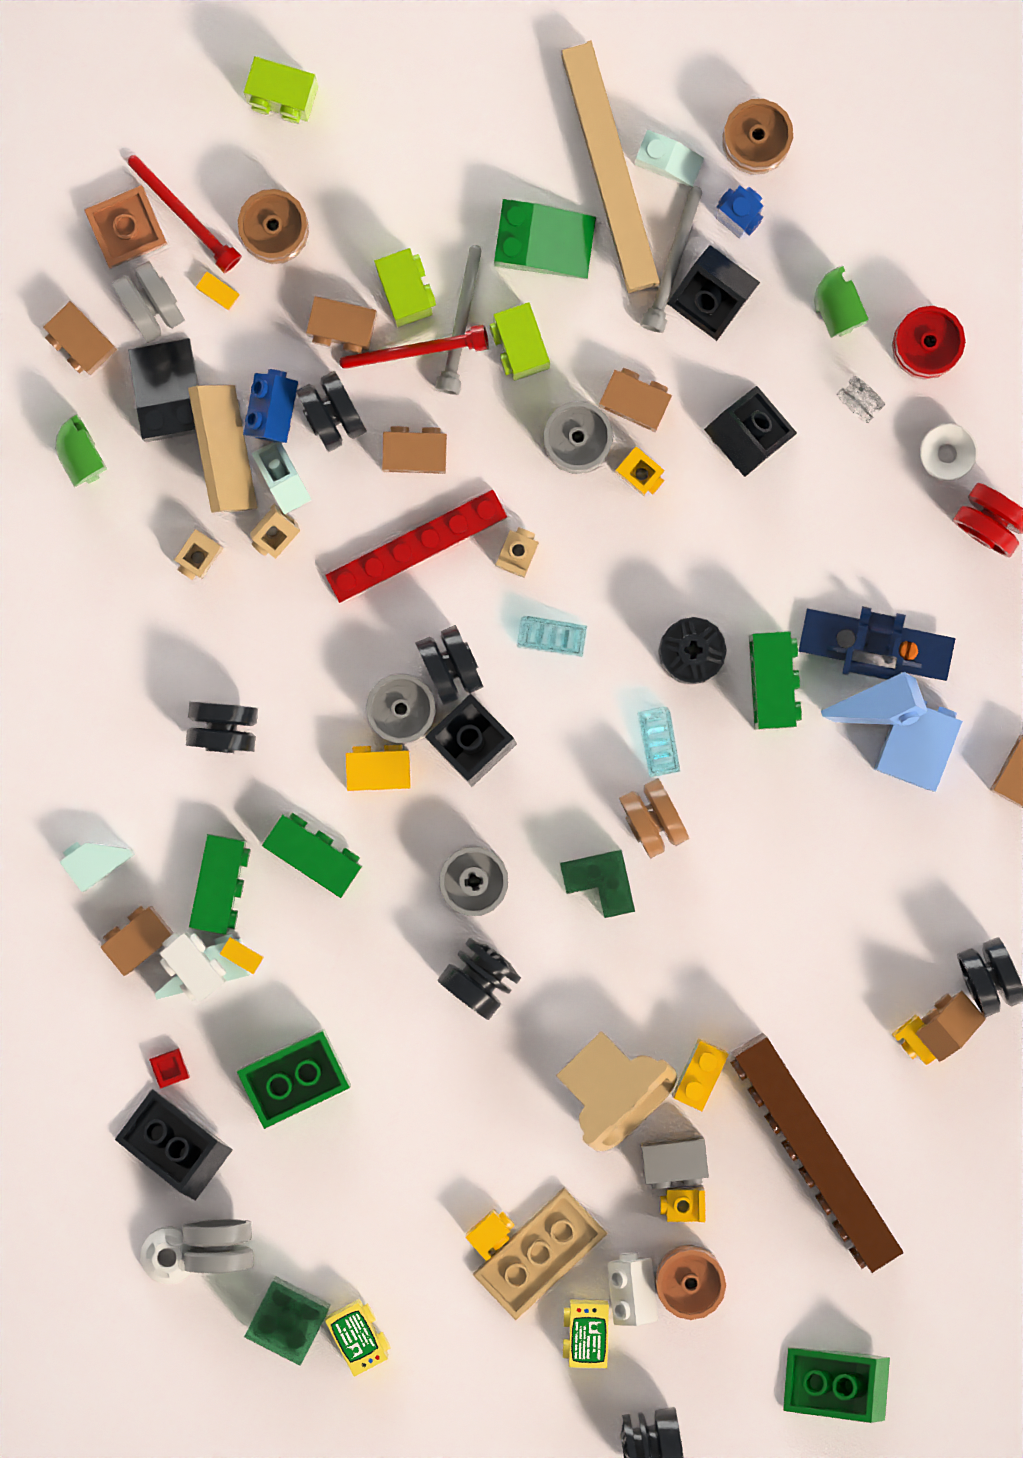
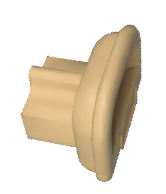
M602 1031L556 1075L584 1105L579 1115L580 1128L584 1132L583 1142L595 1151L602 1152L615 1147L626 1139L668 1097L677 1081L676 1070L665 1060L656 1061L652 1057L645 1055L630 1060Z

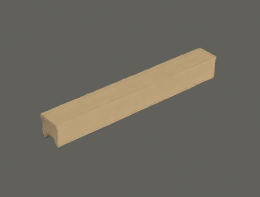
M590 40L585 44L562 50L561 57L628 294L651 287L657 288L660 282L593 43Z

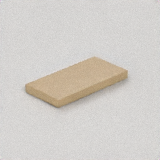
M205 385L188 388L211 513L257 509L235 385Z
M563 1187L472 1275L517 1320L607 1235V1232Z

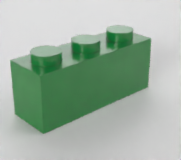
M291 813L289 817L282 814L262 844V847L339 898H342L363 867L357 863L360 857L347 848H344L341 852L333 847L331 844L334 840L320 830L314 834L305 827L308 822L296 814Z
M207 834L189 928L224 935L229 933V928L235 929L238 918V911L233 910L235 898H241L245 881L239 879L241 868L248 866L251 849L246 848L247 841Z

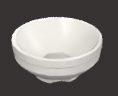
M956 424L936 426L924 437L920 448V458L926 471L933 477L943 481H955L966 476L974 468L978 457V447L973 435L966 428ZM942 445H950L955 449L956 457L953 462L943 463L939 460L938 450Z
M173 1226L161 1227L151 1232L144 1240L140 1251V1261L144 1271L151 1279L163 1284H175L183 1281L192 1273L185 1271L184 1253L197 1247L183 1242L182 1229ZM169 1248L176 1253L177 1259L173 1266L165 1267L159 1263L158 1254L162 1249Z

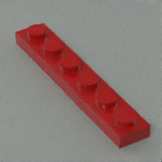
M492 489L325 576L339 603H342L508 517L495 491Z

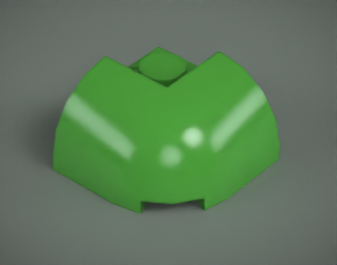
M839 266L824 276L816 288L814 297L816 313H821L831 338L851 333L854 328L866 324L869 320L853 281L846 282L842 275L846 272L844 266Z
M77 414L61 426L56 436L55 446L59 461L74 488L84 482L88 484L100 478L98 474L107 470L105 463L94 446L96 445L82 419Z

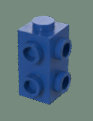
M740 185L735 191L729 188L718 201L719 204L716 208L719 211L716 219L739 239L744 233L750 236L764 218L761 215L764 207L761 203L762 197L751 187H747L745 190Z
M268 369V374L255 373L243 435L264 441L287 443L298 381L286 378L287 372L275 369Z

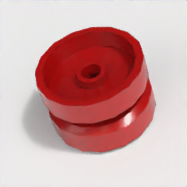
M933 305L919 307L907 314L894 332L892 340L894 359L899 367L912 377L924 380L938 378L950 371L963 355L966 343L964 328L957 316L945 308ZM926 336L930 337V342H935L933 347H927L924 344Z
M976 483L968 495L970 503L976 509L962 506L952 521L978 543L1010 558L1019 545L1017 537L1012 532L1023 534V508L993 488Z

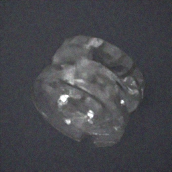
M853 375L848 381L849 385L846 389L841 388L836 395L852 413L857 414L859 419L868 424L874 418L873 413L876 410L880 411L886 404L867 383Z

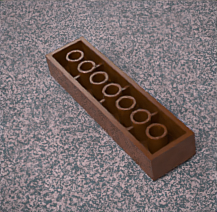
M761 1033L731 1052L735 1058L730 1062L742 1081L747 1078L752 1086L747 1090L760 1108L765 1105L769 1112L764 1115L765 1119L776 1135L780 1132L784 1135L785 1140L781 1144L793 1162L799 1159L803 1165L798 1171L810 1189L816 1186L820 1192L815 1195V1198L827 1216L831 1213L834 1214L836 1220L832 1224L844 1243L850 1240L853 1244V1247L848 1250L860 1268L863 1269L867 1266L870 1272L873 1273L902 1255L904 1252L768 1037Z

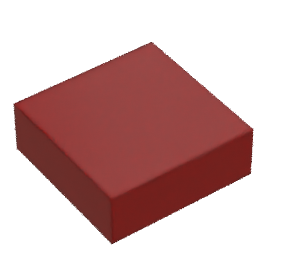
M180 1048L149 1059L160 1089L190 1078Z

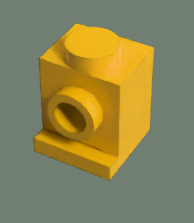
M637 446L615 470L619 477L625 480L642 496L648 491L653 495L665 481L660 477L665 470ZM638 469H645L647 471L648 477L645 480H639L636 477Z
M915 1014L891 1035L897 1041L902 1038L905 1040L901 1046L912 1059L918 1056L925 1065H928L936 1058L916 1035V1032L924 1023Z
M704 1187L666 1188V1196H660V1215H666L667 1222H706ZM682 1200L689 1203V1208L684 1212L677 1209L678 1202Z
M493 1209L466 1233L465 1238L487 1261L491 1258L489 1250L492 1247L497 1251L510 1239L507 1234L515 1224L504 1211L498 1214Z

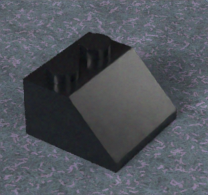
M709 245L694 263L667 304L717 341L760 284V281Z
M755 386L733 403L704 429L712 441L744 477L797 434L795 429L758 386Z
M471 693L425 736L431 745L471 787L517 745L514 737Z

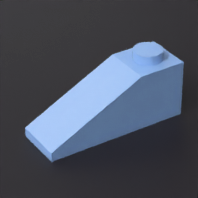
M905 672L821 711L823 717L835 723L910 725L918 721L920 715L928 712L916 678Z

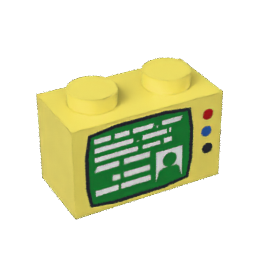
M360 1299L327 1315L325 1318V1322L354 1377L386 1361L389 1356L387 1350L391 1349L383 1332L377 1333L372 1323L376 1321V1317L368 1303L363 1306Z
M570 1299V1308H564V1327L570 1328L569 1339H563V1358L569 1359V1367L607 1368L608 1300Z

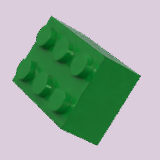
M791 631L751 634L749 636L754 730L797 727L796 721L802 720L801 702H795V690L800 689L799 670H793V658L798 657L797 638H791Z
M325 1028L237 1071L263 1129L351 1087V1083Z

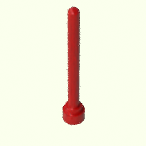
M130 156L127 161L128 165L214 253L215 265L224 274L236 266L241 260L242 255L234 247L223 246L137 156Z
M485 325L473 326L464 335L343 356L339 360V364L342 368L348 369L468 347L469 350L475 349L476 352L488 350V334Z

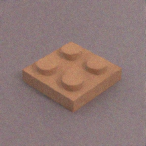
M142 185L84 209L110 269L168 245Z

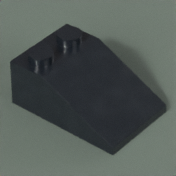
M190 338L128 349L142 440L144 442H151L195 434L196 428L188 388L199 386Z
M153 1089L115 1138V1141L178 1192L195 1201L233 1151L230 1146Z

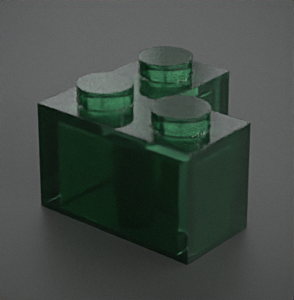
M622 849L559 862L566 894L597 888L604 918L635 912Z

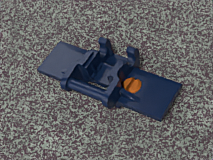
M862 606L860 618L858 619L807 608L798 652L845 661L842 672L844 675H849L850 672L888 680L901 672H905L907 674L947 681L956 638L903 628L906 617L904 614L896 613V616L871 612L872 608ZM849 630L854 634L855 642L851 647L843 648L838 644L837 635L840 631ZM853 651L895 658V668L852 660Z

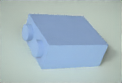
M940 706L938 711L927 708L928 712L920 715L919 720L910 725H890L874 770L928 791L936 792L963 722L956 719V712Z

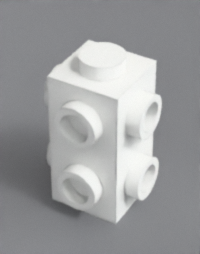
M175 932L162 943L165 949L160 952L163 957L160 963L171 976L176 973L182 980L183 984L180 988L191 1001L196 998L199 1003L226 982L223 976L227 972L215 958L210 961L203 951L206 949V946L195 933L190 936L185 932L180 936L178 932Z
M638 1252L619 1254V1260L607 1262L614 1325L640 1326L658 1321L652 1258L639 1257Z

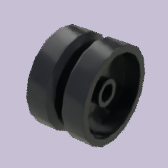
M335 370L321 377L320 384L327 396L326 398L321 399L315 386L311 384L296 391L305 408L302 411L315 436H320L328 452L342 446L343 439L336 428L337 425L342 424L348 437L352 439L367 432Z
M456 625L441 631L440 637L446 648L444 652H440L435 639L430 636L415 643L443 705L458 699L459 692L453 681L458 677L464 690L469 694L484 687L476 670L479 668L468 643L463 641Z
M189 702L188 718L196 722H206L207 728L192 727L188 729L186 746L203 747L205 751L234 753L235 750L255 752L256 736L251 732L237 731V725L254 726L257 724V707Z
M999 937L983 943L982 952L986 963H984L978 951L973 948L957 954L966 987L985 1018L1000 1012L1001 1003L997 991L1003 1001L1011 1007L1023 1002L1021 980L1004 943Z

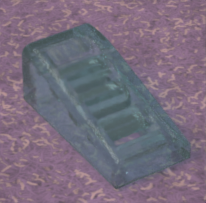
M523 616L520 620L517 648L583 657L587 626ZM532 625H536L534 642H530ZM544 627H549L547 644H542ZM557 628L562 629L560 646H555ZM570 630L575 631L573 647L567 648Z
M660 707L637 712L649 777L681 772L669 708ZM664 720V724L647 727L648 722ZM666 732L665 737L649 738L650 734ZM667 744L669 746V749L656 752L651 750L652 747ZM671 757L672 762L654 765L653 760Z

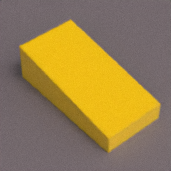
M207 271L196 286L197 290L228 311L240 296L239 293Z
M229 937L220 955L251 974L256 972L264 958L232 937Z

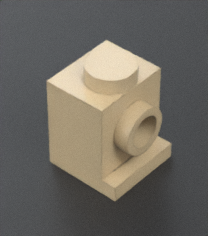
M273 504L270 507V511L250 532L251 539L253 540L251 544L262 555L266 556L269 553L276 559L300 532L298 522L287 513L284 514L276 504ZM271 527L278 529L275 535H268L266 532Z
M518 527L516 532L510 530L495 566L525 578L539 544L538 541L533 540L536 534ZM515 545H522L525 552L522 556H515L512 549Z
M195 529L174 559V561L180 564L177 570L191 580L195 576L203 579L224 548ZM195 552L203 553L204 559L201 563L193 562L192 556Z

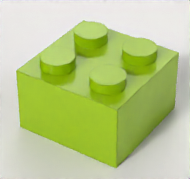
M254 56L243 93L247 103L252 105L251 110L269 115L270 111L280 113L283 120L299 124L300 120L308 122L317 93L318 82L316 75Z
M407 248L374 260L397 328L433 315L432 307L436 306L435 298L430 284L423 285L421 277L426 275L419 254L413 255L411 249Z
M530 302L493 314L494 323L490 324V331L495 346L502 345L504 353L500 354V360L505 375L512 374L513 380L516 381L550 369V360Z

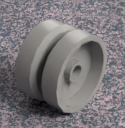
M150 261L136 268L135 275L141 283L142 289L138 290L131 278L125 275L111 283L147 343L161 336V328L154 317L157 314L161 316L166 326L172 329L186 321L176 305L177 299L163 276L159 277Z
M584 401L569 402L558 407L548 418L543 433L544 450L549 460L560 470L571 474L588 473L598 468L607 458L613 442L612 426L606 414L597 406ZM580 431L584 435V440L576 443L572 439V434L576 435Z
M407 674L390 675L380 680L370 691L366 703L367 719L372 729L383 739L398 744L412 743L423 737L432 727L436 715L435 698L429 687L418 678ZM398 703H403L407 706L405 714L399 715L395 712V707H397Z
M481 846L465 847L454 852L445 861L439 875L440 891L445 902L454 911L466 916H482L495 910L504 900L508 890V872L503 861L493 851ZM471 875H476L480 878L478 886L472 887L469 885L468 879Z
M224 1219L184 1224L183 1242L190 1246H199V1248L190 1249L184 1253L185 1271L194 1273H226L252 1268L254 1266L253 1249L247 1246L236 1245L252 1239L251 1221Z

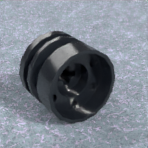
M697 617L681 619L671 625L660 639L658 649L660 665L666 674L675 681L688 685L703 683L715 676L723 666L727 652L725 638L718 627L706 619ZM691 642H695L696 647L701 648L702 651L696 655L694 660L690 659V654L684 652V648L689 647Z
M469 938L465 945L475 953L474 956L470 957L460 950L457 955L466 964L464 969L462 970L455 965L449 964L437 981L456 998L483 1018L489 1020L501 1005L499 999L492 993L495 988L509 994L512 989L502 979L506 976L517 984L522 977L515 971L511 963L493 948Z
M676 1407L655 1410L654 1425L650 1426L647 1425L643 1412H639L640 1427L632 1428L630 1414L622 1415L623 1424L620 1436L624 1458H684Z

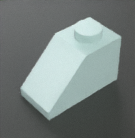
M647 129L634 165L692 188L704 157L676 140Z
M272 442L251 453L284 514L312 500L281 442Z
M76 842L62 852L65 858L60 861V864L80 891L85 892L133 857L135 852L128 848L95 843L80 845Z

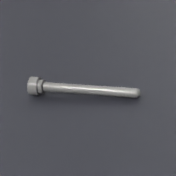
M698 186L690 189L653 306L648 308L647 313L643 314L640 323L641 327L653 332L664 333L668 320L665 319L666 313L664 310L702 195V190Z
M472 245L469 249L452 337L464 335L466 332L482 252L481 247L478 245ZM462 348L449 350L445 371H441V376H438L436 380V391L459 395L462 382L459 380L460 375L457 374Z

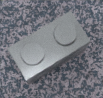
M704 1137L641 1144L646 1185L652 1184V1189L671 1187V1182L683 1181L686 1186L698 1185L703 1183L702 1178H709Z

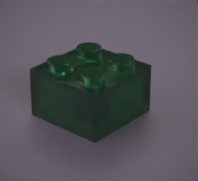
M275 1276L244 1338L301 1366L331 1304Z

